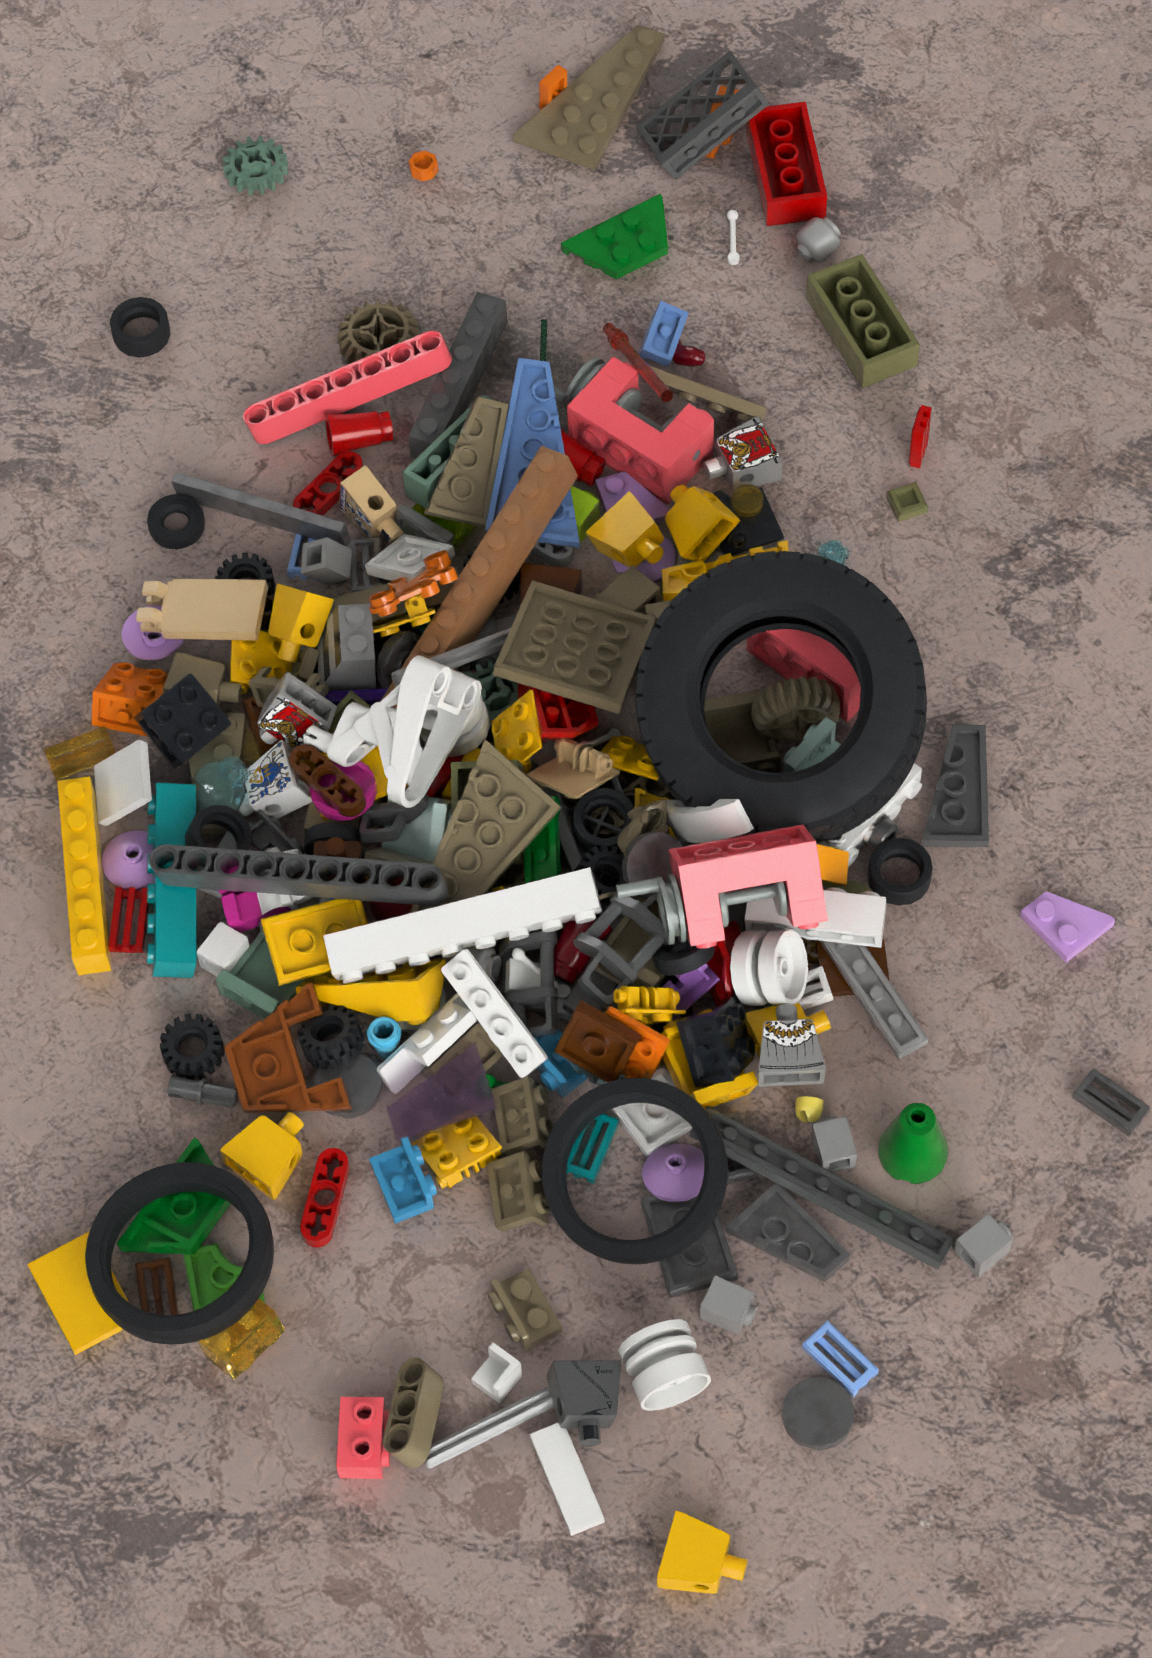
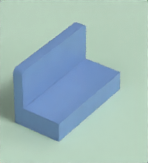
M660 301L649 321L633 366L639 369L643 360L647 358L668 367L672 361L689 313Z

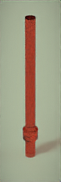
M606 323L603 327V332L607 335L609 344L625 356L663 402L671 401L673 398L671 390L629 343V338L624 331L616 328L612 323Z

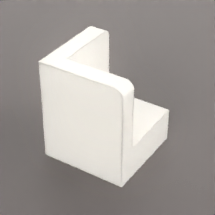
M219 922L196 952L200 967L217 977L223 969L230 972L249 948L248 937Z
M492 1342L488 1347V1359L471 1380L472 1384L501 1404L522 1378L521 1362Z

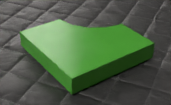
M218 1243L201 1246L194 1255L183 1254L193 1311L205 1307L222 1296L233 1285L243 1269L232 1264L222 1255ZM263 1292L253 1307L266 1305Z

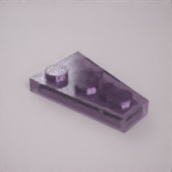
M474 1042L463 1053L451 1062L446 1063L439 1071L423 1083L418 1084L387 1108L398 1142H401L400 1139L406 1136L410 1139L497 1110L477 1044Z

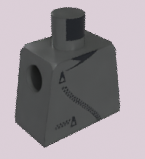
M621 1360L553 1361L547 1372V1381L559 1426L563 1429H578L579 1444L581 1446L591 1447L600 1444V1429L611 1427L616 1418Z

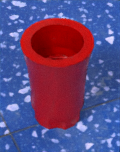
M389 411L325 414L326 436L332 457L346 451L393 441V426Z
M561 429L565 455L569 457L578 475L576 481L579 483L584 482L592 487L595 484V479L600 478L606 460Z

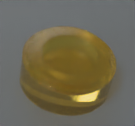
M742 485L734 490L732 494V508L735 509L736 514L742 517H753L760 513L763 508V494L759 488L753 485Z

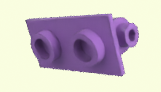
M704 964L691 972L675 975L679 979L675 985L669 980L661 988L671 987L674 991H678L680 1001L676 1005V1010H687L720 979L707 964ZM680 1015L672 1016V1021H675Z

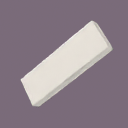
M559 1423L531 1433V1442L570 1535H575L604 1523L605 1518L567 1429L561 1428Z

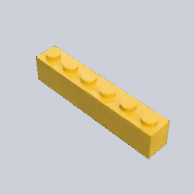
M90 776L57 781L72 960L78 975L112 971L108 948L109 936L96 793Z

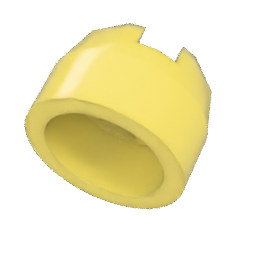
M797 1097L795 1103L796 1116L803 1123L816 1122L823 1112L824 1101L815 1097Z

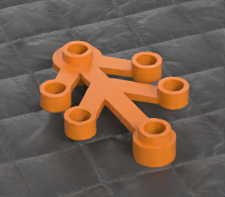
M447 550L439 551L426 557L423 560L426 570L408 583L405 577L395 579L387 584L388 590H383L370 596V613H378L379 617L390 615L397 610L396 605L401 601L420 594L422 598H428L440 592L437 580L440 585L456 580L458 576L454 567H450L452 562Z

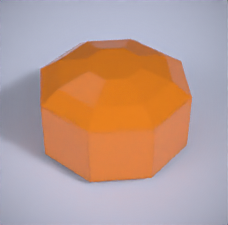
M425 150L414 153L408 161L412 178L419 181L433 179L439 171L435 154Z

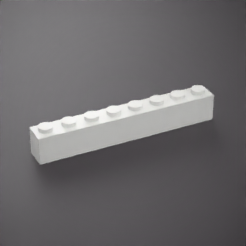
M589 867L323 935L332 975L337 980H343V983H351L363 979L362 974L376 971L377 975L391 973L396 970L397 965L408 962L409 966H418L428 963L430 961L429 957L442 954L443 958L454 957L463 948L476 946V949L489 948L496 945L495 940L509 937L510 941L527 938L530 931L542 929L543 932H552L559 930L563 927L562 923L573 920L576 921V924L591 922L596 919L597 914L603 912L594 875Z

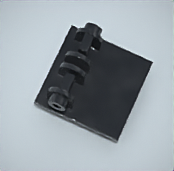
M762 487L729 497L722 490L713 493L740 520L736 527L719 544L723 555L730 553L735 555L751 548L784 539V535Z

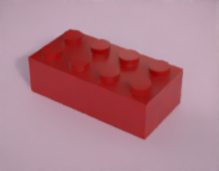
M806 101L765 107L746 123V135L766 226L809 221L813 217L821 219L826 217L827 192Z

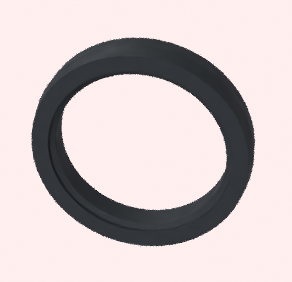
M626 1078L610 1081L580 1096L564 1111L554 1125L545 1146L542 1162L544 1193L549 1208L560 1228L573 1242L587 1252L602 1259L621 1264L637 1265L658 1262L670 1258L691 1246L704 1234L717 1216L725 1196L728 1180V1162L721 1134L709 1113L694 1098L668 1083L647 1078ZM626 1104H654L665 1107L680 1115L693 1127L700 1140L704 1155V1177L699 1195L687 1214L674 1226L660 1234L636 1240H623L603 1235L584 1223L571 1203L567 1189L566 1171L572 1147L586 1126L602 1113Z
M180 1162L155 1167L132 1178L105 1202L92 1224L87 1239L85 1252L87 1276L93 1294L101 1308L126 1332L145 1341L158 1344L193 1343L226 1330L253 1307L261 1296L271 1274L274 1259V1240L270 1221L264 1207L251 1189L235 1175L224 1169L203 1163ZM192 1191L212 1194L232 1204L246 1220L249 1231V1250L240 1275L222 1296L205 1307L192 1312L178 1315H159L138 1309L117 1292L111 1273L114 1245L126 1223L140 1209L166 1195Z

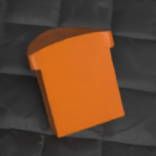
M557 65L539 82L540 110L567 87V70L562 66Z

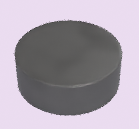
M889 818L883 820L872 833L868 845L876 849L883 842L895 839L899 826Z

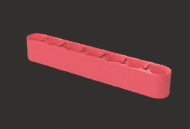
M428 331L257 402L245 410L243 420L257 443L268 444L324 421L325 414H341L437 374L449 367L452 362V356L441 333Z

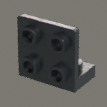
M193 674L185 676L151 705L133 717L174 769L184 764L231 725V721Z
M736 994L728 996L713 1012L682 1017L676 1022L695 1087L733 1081L754 1060L756 1052L753 1038L748 1035L745 1025V1008L742 1004H739Z

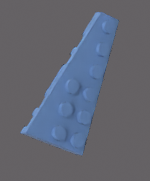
M518 358L485 527L486 533L541 446L565 455L550 362ZM571 489L566 494L537 542L580 548Z

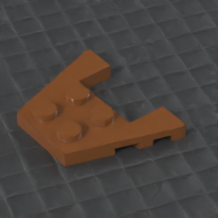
M312 982L302 987L301 992L289 1001L285 1000L277 1006V1010L263 1021H257L224 1046L241 1106L246 1113L344 1111L352 1109L344 1080L341 1077L308 1088L290 1026L323 1014L315 986Z

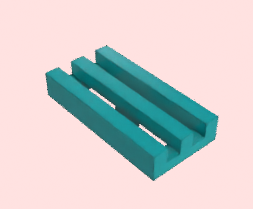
M603 1113L595 1118L597 1122L578 1166L573 1165V1162L589 1124L576 1139L567 1163V1175L568 1173L574 1174L575 1178H585L587 1182L592 1184L595 1183L619 1125V1119ZM604 1123L609 1124L591 1169H585Z

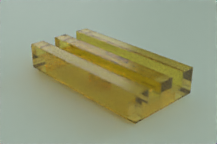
M105 726L43 749L56 781L91 768L116 753ZM101 739L104 740V741H102V742H100V743H97V744H94V745H92V746H89V747H86V748L83 747V746H85V745L91 744V743L96 742V741H98V740H101ZM74 750L71 754L65 755L58 759H54V757Z

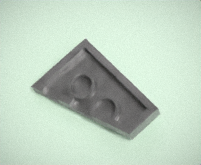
M777 1183L772 1185L725 1226V1232L823 1282L827 1281L850 1260V1254Z

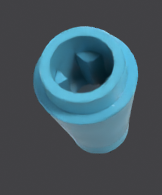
M389 1017L375 1019L367 1029V1038L378 1055L382 1058H388L397 1049L401 1037L399 1024Z

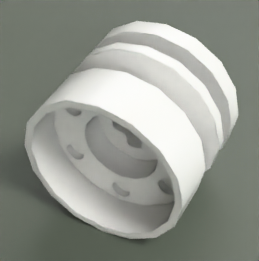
M673 1319L643 1328L627 1338L618 1349L622 1362L626 1363L627 1374L635 1377L632 1385L641 1408L644 1410H661L683 1403L698 1395L711 1382L710 1374L702 1355L694 1353L697 1345L694 1337H691V1329L687 1321Z

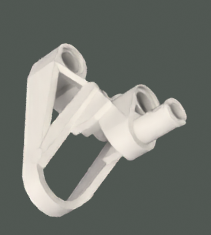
M417 655L408 664L400 684L381 702L374 703L371 708L352 702L345 708L334 734L312 725L306 732L317 738L314 739L304 735L303 741L304 744L311 745L327 753L330 761L343 767L354 765L378 746L384 773L388 778V798L405 808H412L425 796L473 715L481 695L482 686L474 678L424 656ZM397 704V709L391 707ZM440 708L424 750H422L419 735L426 711ZM406 783H407V785H408L409 787H408L407 790L405 791V785H406Z

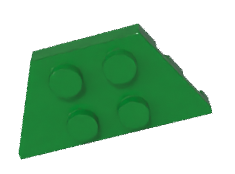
M658 194L561 242V251L566 255L573 253L583 258L584 264L600 269L604 274L616 280L667 255L668 242L663 196Z
M195 1137L176 1161V1163L194 1162L215 1166L199 1139ZM179 1192L166 1195L143 1207L116 1244L119 1250L123 1252L194 1255L230 1206V1203L218 1196L204 1192Z

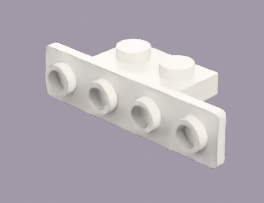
M468 949L462 950L441 968L444 976L519 1077L524 1078L547 1060V1054Z
M456 993L377 1067L378 1074L391 1092L397 1094L417 1074L426 1066L431 1065L477 1021L459 994Z

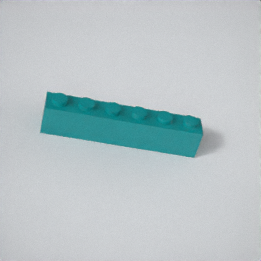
M156 783L152 801L147 803V815H153V824H148L147 844H153V850L165 844L185 846V834L196 815L195 784ZM148 854L147 874H153V883L147 884V903L153 904V913L147 914L146 932L153 934L152 944H147L146 963L152 964V977L193 978L196 967V888L163 884L149 864L150 854ZM173 862L166 863L163 869L170 867Z

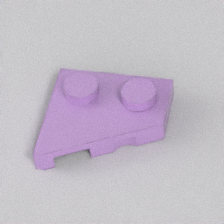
M624 471L595 479V487L605 513L630 491L657 525L665 523V515L670 509L627 472Z
M1047 891L1022 909L1020 917L1065 963L1112 928L1115 923V919L1110 915Z

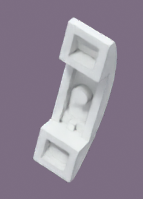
M719 799L711 806H698L696 808L685 807L682 801L667 800V822L676 838L684 842H711L739 836L754 829L739 799Z

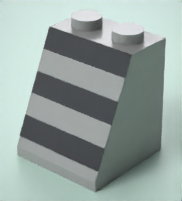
M371 604L338 605L329 616L319 643L313 648L320 651L313 673L322 674L321 679L316 685L319 686L321 683L328 684L330 691L376 689L372 614L369 610Z

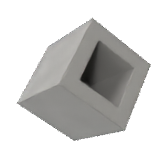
M328 537L304 543L302 547L301 574L324 585L350 580L352 549Z
M827 1116L812 1124L811 1139L819 1166L832 1173L856 1168L857 1151L846 1116L840 1118Z
M987 1214L956 1240L954 1253L979 1278L1010 1252L1012 1244L1011 1232L1002 1221H995Z
M715 1276L701 1303L700 1319L740 1335L744 1325L750 1327L758 1307L754 1306V1292Z

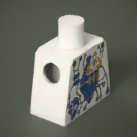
M283 740L275 744L244 772L243 778L247 792L235 800L236 807L242 815L248 816L252 812H258L261 809L268 817L274 816L278 819L312 802L309 786L294 774L289 763V755L294 748Z

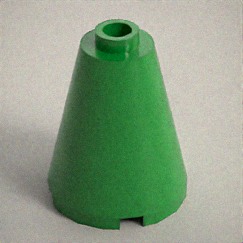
M923 1103L907 1105L885 1129L879 1140L878 1156L882 1167L892 1178L898 1181L901 1179L909 1181L910 1184H921L931 1181L942 1172L948 1158V1144L933 1110Z

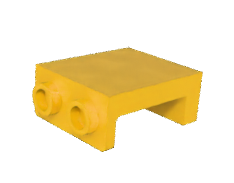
M708 1009V1010L702 1011V1012H700V1013H698V1014H696V1015L704 1014V1013H710V1012H713V1011H712V1009ZM678 1020L672 1021L663 1027L664 1031L661 1034L669 1038L670 1042L662 1057L674 1085L694 1098L704 1109L706 1106L712 1108L749 1095L758 1085L754 1071L745 1074L743 1070L733 1081L695 1087L676 1024Z

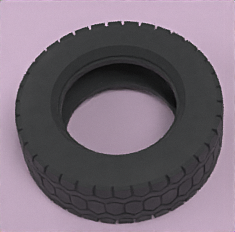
M775 551L755 553L752 556L746 555L733 559L729 563L725 562L708 570V573H703L688 584V587L684 588L670 602V605L665 608L656 621L645 643L637 672L635 703L639 730L644 747L653 766L675 800L682 801L685 807L711 806L719 799H739L754 828L750 832L739 836L803 824L814 837L816 843H820L853 830L875 815L896 794L910 773L920 751L926 727L927 694L924 666L917 642L902 614L877 586L853 569H849L847 566L831 559H825L824 557L808 553L801 554L800 552L791 551L775 553ZM777 629H794L809 632L834 645L852 665L861 686V700L857 719L842 745L823 761L809 768L787 773H769L755 770L740 764L728 756L709 734L704 711L708 683L721 659L743 640L758 633Z

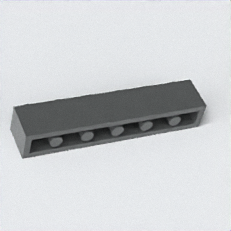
M480 292L476 293L449 350L452 362L447 369L438 373L408 436L411 458L416 459L467 410L507 325L506 300Z

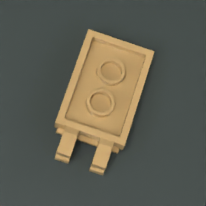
M172 579V581H167V585L161 581H144L142 594L147 596V605L162 606L161 611L154 607L138 608L136 620L141 622V631L160 632L164 639L258 640L268 585L266 580Z

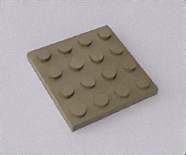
M532 580L495 663L493 675L619 714L656 618Z

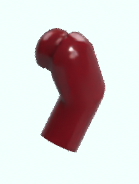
M679 339L672 360L677 365L694 367L701 366L705 362L706 356L703 350L693 346H685Z

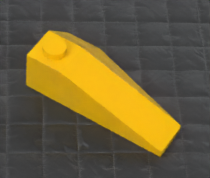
M429 959L428 963L418 966H409L408 962L391 973L377 975L376 971L362 974L363 979L351 983H343V980H337L332 973L307 978L295 987L296 994L301 992L302 987L312 982L319 1001L337 1006L341 1005L345 1008L376 1017H389L396 1022L408 1021L409 1025H418L427 1022L428 1018L440 1007L444 974L441 968L446 965V960Z

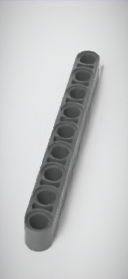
M169 844L156 847L149 856L151 868L159 880L168 886L426 906L438 905L448 895V886L440 869L435 865L426 863ZM173 862L170 867L163 869L166 863ZM206 864L202 870L195 871L199 865ZM239 866L235 872L227 874L231 868ZM271 869L267 875L260 876L262 871ZM304 871L301 877L292 879L295 873ZM337 874L333 880L325 881L329 875ZM370 876L367 882L358 884L361 878ZM403 879L401 884L390 886L394 880ZM431 881L437 882L432 888H424Z

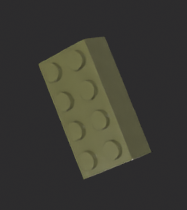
M863 254L807 275L806 299L862 388L918 366L920 344Z

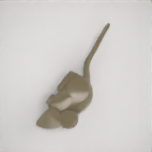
M660 799L629 811L627 816L632 821L621 831L617 839V845L624 854L625 859L628 852L626 850L627 847L639 835L651 831L666 833L669 828L665 824L667 820V800ZM617 892L604 893L599 896V899L612 897Z

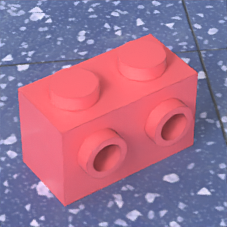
M340 1397L336 1460L339 1478L383 1479V1467H390L391 1454L383 1446V1438L390 1411L386 1410L384 1397Z

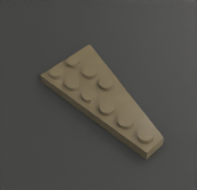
M641 25L635 26L513 134V142L596 170L665 41V33Z
M487 740L483 742L480 755L470 772L468 783L461 799L458 800L432 864L440 869L448 886L447 898L442 903L434 906L413 905L410 913L486 894L562 808ZM431 881L424 888H432L437 882Z

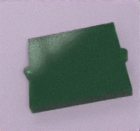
M541 319L540 361L549 362L547 319Z

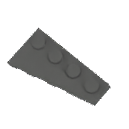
M952 724L921 846L988 848L986 725Z

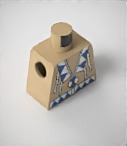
M366 465L340 482L339 509L367 538L382 535L391 544L403 534V530L395 522L396 503Z

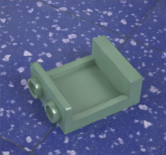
M260 921V933L230 972L225 969L221 971L216 978V983L220 995L264 1020L277 1010V1006L285 1000L289 1001L296 996L295 987L306 979L281 986L278 985Z

